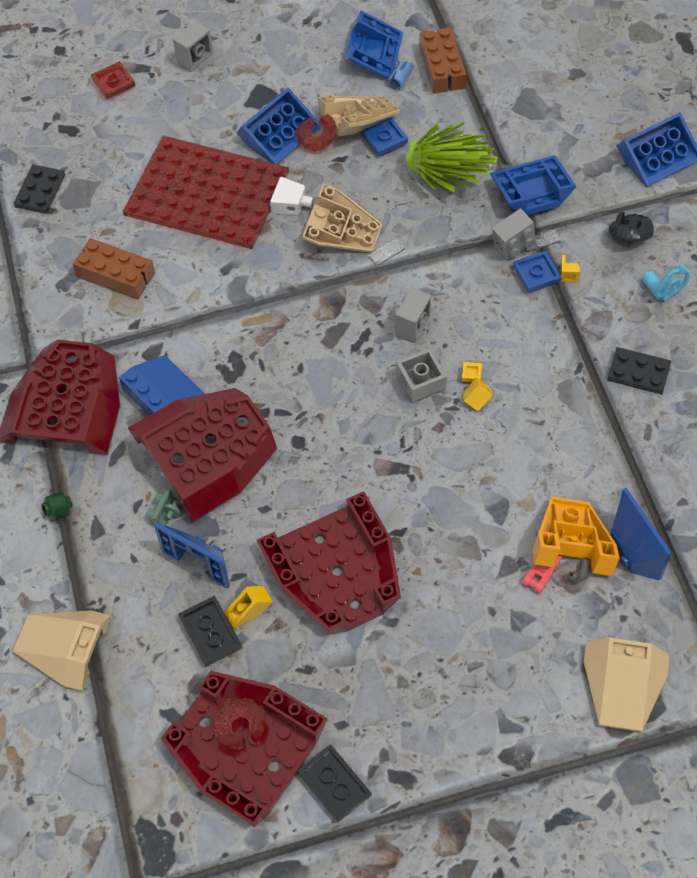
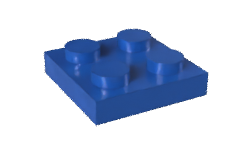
M392 117L362 131V135L378 156L408 143V137Z
M547 251L513 262V267L528 293L561 282V275Z

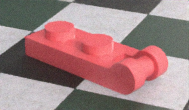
M558 555L554 567L533 565L522 584L535 588V591L541 594L564 555ZM534 577H537V578H539V579H541V580H540V581H537V580H535V579H533V578H534Z

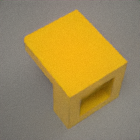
M562 255L560 263L561 282L578 283L580 275L579 264L565 263L566 255Z
M476 377L464 390L462 396L467 404L476 411H479L493 396V393L488 385Z

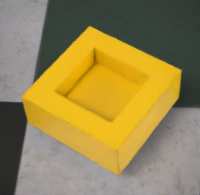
M463 362L462 382L472 383L476 377L481 380L482 363Z

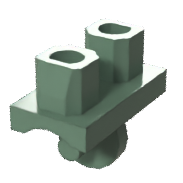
M166 489L164 493H157L154 498L157 507L156 509H149L146 517L153 523L157 522L167 525L172 516L178 517L181 513L180 509L177 508L179 499L172 494L170 489Z

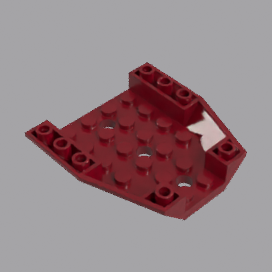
M57 339L44 347L11 392L0 427V442L16 444L17 437L82 444L87 445L89 453L108 455L120 410L114 355L93 343ZM71 356L76 357L74 361H67ZM62 387L67 388L64 393L58 392ZM53 419L58 420L55 425L48 424Z
M236 388L175 400L128 427L138 444L142 442L182 501L181 508L192 523L239 495L277 450L269 424L250 397ZM243 417L248 423L240 425L237 419ZM207 436H212L215 438L216 442L214 444H208L205 441V438ZM179 455L183 458V462L177 464L172 460V457Z
M364 491L347 498L346 507L283 536L277 537L276 533L272 532L257 539V543L281 589L327 632H347L383 615L401 598L391 537ZM322 536L326 540L323 543H317L315 539ZM336 568H340L343 570V573L339 576H336L332 573V571ZM353 601H359L361 606L354 609L350 604Z
M210 671L199 686V696L178 724L172 722L161 737V740L201 793L255 827L270 814L296 776L297 771L309 757L318 743L328 718L274 685ZM203 718L211 719V724L207 727H202L200 721ZM237 740H244L246 742L245 747L242 749H236L234 744ZM272 762H279L281 764V768L276 772L271 771L269 766Z

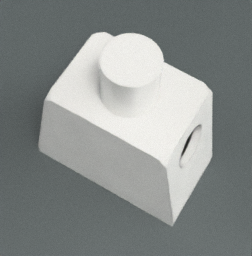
M280 177L270 201L271 213L299 215L303 206L312 208L314 198L306 196V187L304 185Z

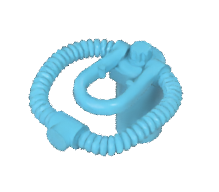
M681 264L679 267L671 269L662 282L653 271L647 272L641 280L658 301H667L671 296L685 288L691 273L688 268ZM674 274H685L683 282L680 277L673 278L670 281L669 279ZM676 282V284L670 289L669 287Z

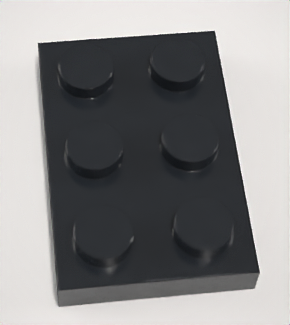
M32 164L14 201L15 208L47 214L65 177L64 170Z
M616 347L607 381L663 395L672 361Z
M215 595L178 614L205 667L242 649V644Z
M331 744L297 771L298 775L338 823L372 796L371 791Z

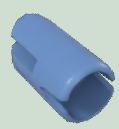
M405 61L397 63L388 78V84L391 88L396 89L398 87L399 90L403 87L414 68L413 63Z

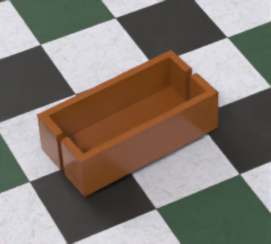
M452 28L437 29V32H434V30L419 32V48L433 94L448 92V77H451V91L465 89L466 72Z
M89 238L82 249L83 253L80 252L72 264L76 277L139 300L146 289L145 284L148 285L155 275L152 260Z

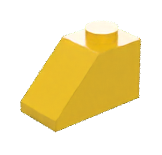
M249 586L241 592L224 613L232 627L237 628L261 615L273 601L264 586Z

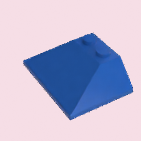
M361 10L349 33L344 57L388 79L396 66L403 32Z
M556 155L491 173L492 179L508 205L515 210L521 208L527 215L559 207L576 188L575 183Z
M626 487L621 494L611 537L617 545L620 562L623 567H627L632 574L659 581L664 575L671 551Z
M157 522L154 524L163 553L177 561L180 560L186 551L207 562L211 580L227 589L230 587L223 551L219 547L207 544L199 536L194 537L189 533Z

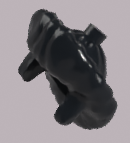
M619 212L616 220L609 226L608 232L616 240L623 241V246L629 247L631 243L652 238L654 225L647 216L628 214L625 216V212Z

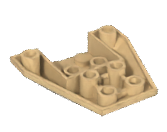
M327 94L324 97H318L323 122L338 136L354 135L400 113V109L384 96H333Z
M323 183L303 231L302 239L317 246L372 253L382 223L343 192Z
M92 610L28 614L13 652L63 687L83 692L90 674L87 665L99 634L105 635L111 615Z
M609 637L586 642L584 667L599 726L635 732L643 731L668 676L669 654L650 643Z

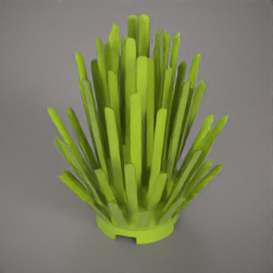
M465 122L454 127L450 124L435 133L439 129L437 123L420 139H414L410 142V151L406 153L407 166L409 170H413L414 174H419L433 189L437 188V185L433 182L435 181L446 190L454 192L455 187L443 179L469 188L468 185L448 176L480 183L477 180L478 177L470 175L469 172L490 173L489 170H486V167H490L489 164L497 162V156H489V153H492L495 149L488 148L487 146H476L490 142L476 141V138L484 137L486 134H468L454 137L464 133L461 130L439 138L463 126Z

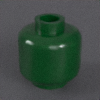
M58 492L44 498V502L41 504L42 511L46 518L49 517L51 520H56L69 515L72 501L69 496L66 497L64 493Z

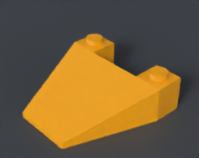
M551 496L532 549L534 565L554 567L558 555L590 559L592 573L612 576L620 559L617 545L589 502Z

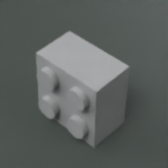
M197 21L193 22L173 39L177 63L190 72L213 54L210 29Z
M521 208L492 227L494 247L506 261L515 258L521 251L531 247L536 242L534 222Z
M412 287L408 294H404L401 306L397 307L394 312L396 336L413 343L417 342L431 317L430 294Z
M431 348L396 361V374L412 402L446 389L447 376Z

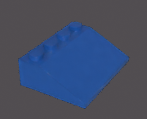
M288 87L245 122L237 131V134L247 146L273 165H276L322 125Z
M681 112L624 139L616 145L623 161L646 187L697 162V144Z
M166 355L135 365L119 376L122 389L148 415L153 414L175 400L205 394Z

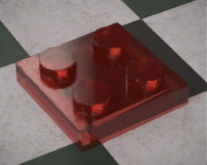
M120 61L91 74L92 80L106 99L136 86L135 81Z

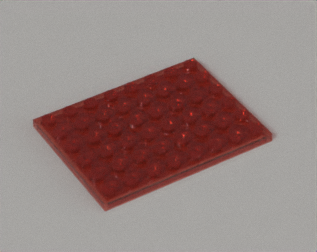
M163 135L124 207L123 215L253 249L271 211L270 201L280 177H287L289 167Z

